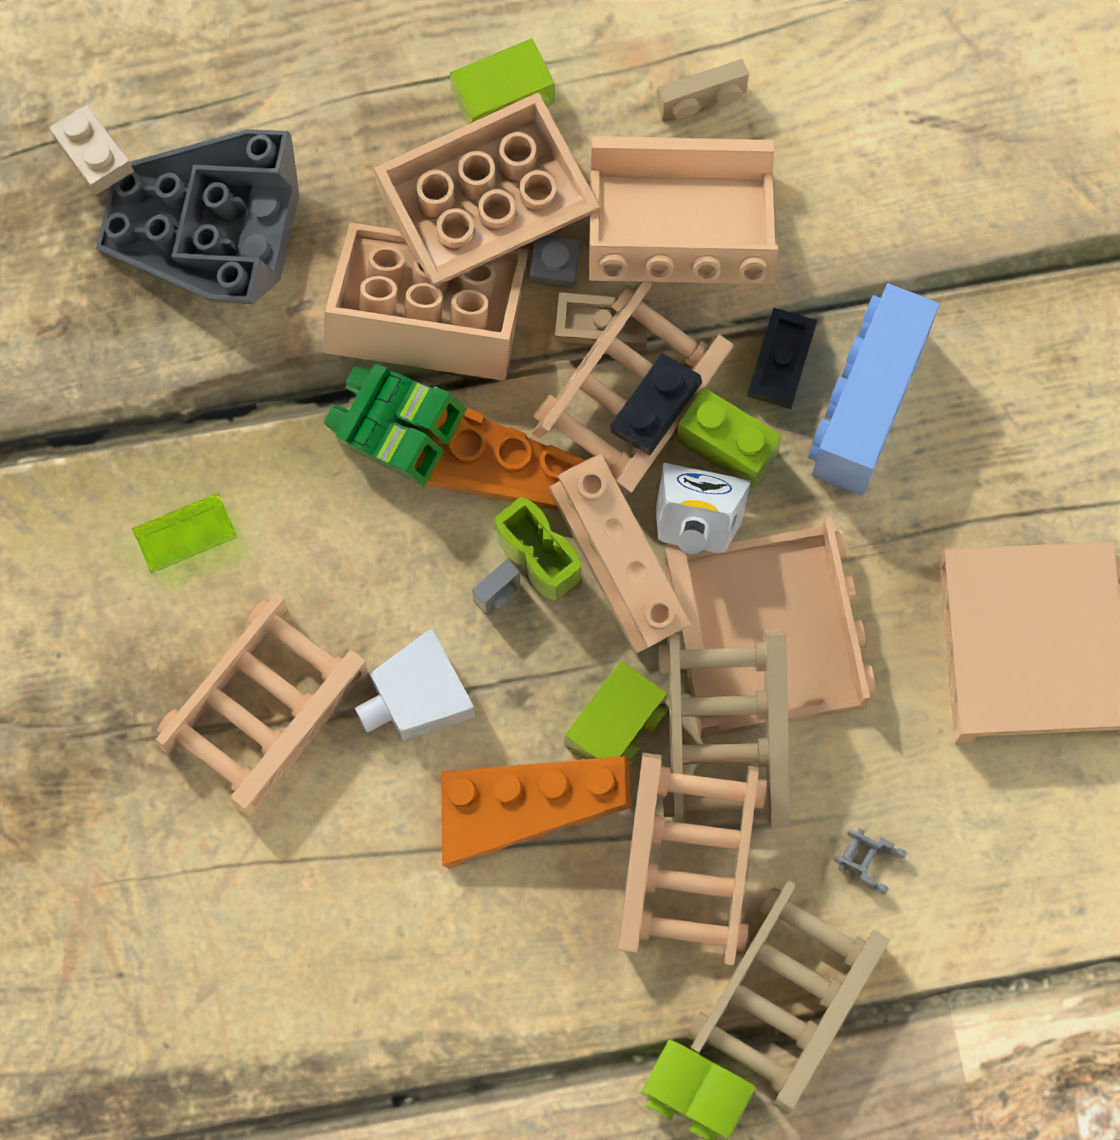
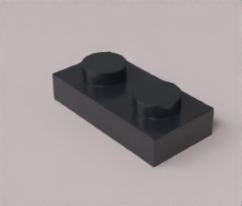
M773 307L747 397L792 409L818 320Z
M661 353L610 424L611 433L650 456L702 384L701 375Z

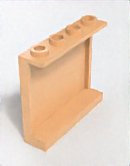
M592 136L591 191L600 206V210L590 215L589 281L775 285L778 245H775L772 177L774 140Z
M832 517L824 518L823 525L819 527L731 542L725 553L720 554L702 551L699 554L691 555L683 552L678 545L665 546L663 559L667 579L691 623L690 626L678 631L682 650L755 648V643H763V630L784 631L787 641L788 722L866 708L871 698L870 693L876 692L872 666L870 664L863 665L860 648L866 647L863 623L861 619L854 620L850 603L856 602L854 581L851 574L844 575L841 558H846L847 556L842 530L834 531ZM756 667L686 669L691 697L756 695V691L764 690V671L756 672ZM757 715L695 716L699 738L765 726V719H757Z
M1114 541L945 549L939 561L954 743H974L977 737L1104 730H1116L1117 736H1120V595L1118 585L1120 584V556H1115Z

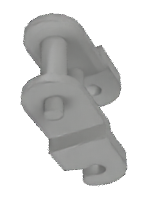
M858 829V831L848 830L847 834L852 839L844 855H836L834 857V861L839 864L838 869L844 872L848 869L860 875L859 883L878 893L886 894L889 888L882 883L880 885L877 884L874 878L867 875V869L876 852L880 849L900 859H905L907 852L901 848L896 849L892 842L882 837L878 842L864 835L865 831L862 829ZM860 844H863L870 848L860 866L852 862Z

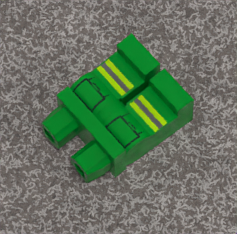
M376 363L372 370L358 366L353 367L346 380V389L357 397L350 409L338 404L331 407L324 420V425L336 434L335 437L353 452L425 487L444 452L432 439L448 445L467 409L450 392L435 386L431 388L399 373L389 371L387 368ZM446 409L448 414L446 422L437 428L436 426ZM424 449V462L421 464V466L414 469V466Z

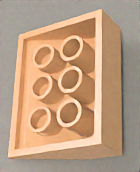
M539 92L374 167L377 190L396 227L434 287L600 210L596 198Z
M350 222L325 309L323 353L505 381L514 342L529 249L517 248L434 287L399 230Z

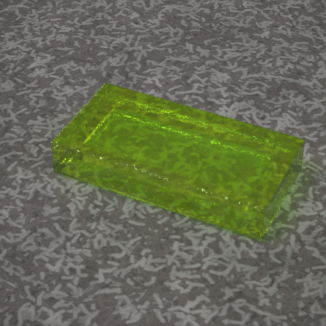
M218 492L132 528L151 574L237 538Z

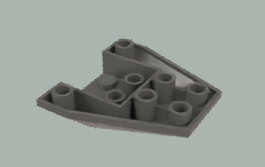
M246 129L130 161L134 172L111 185L96 249L100 253L211 302L254 304L281 280L300 196L292 135L288 131Z

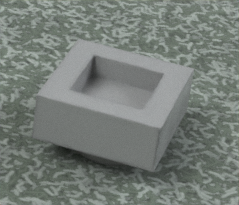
M545 235L535 240L529 282L574 289L581 240Z
M506 559L472 589L473 602L485 614H488L495 606L502 610L520 592L517 588L521 584L520 571Z

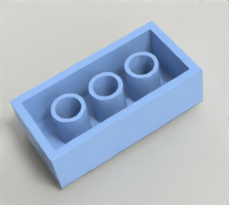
M887 283L881 298L875 295L872 296L865 312L864 322L859 335L855 337L847 356V363L842 377L838 378L829 401L830 404L825 418L831 421L824 418L821 419L812 442L813 446L808 458L816 461L812 473L813 477L864 496L930 333L940 303Z

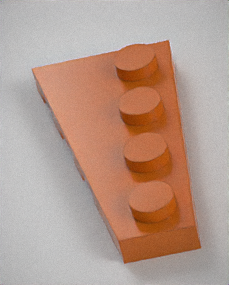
M468 407L448 445L432 439L444 452L425 486L514 502L519 497H523L538 507L557 511L559 509L548 487L560 481L558 478L559 474L586 461L551 444L547 446L527 437L526 433L511 426L507 428L485 418L484 414ZM446 409L436 426L437 428L446 422L448 416ZM424 449L415 464V469L424 462Z
M625 756L441 771L442 866L449 869L464 864V861L480 855L488 856L503 851L504 847L525 840L533 841L549 835V832L570 825L574 827L631 808L630 760Z

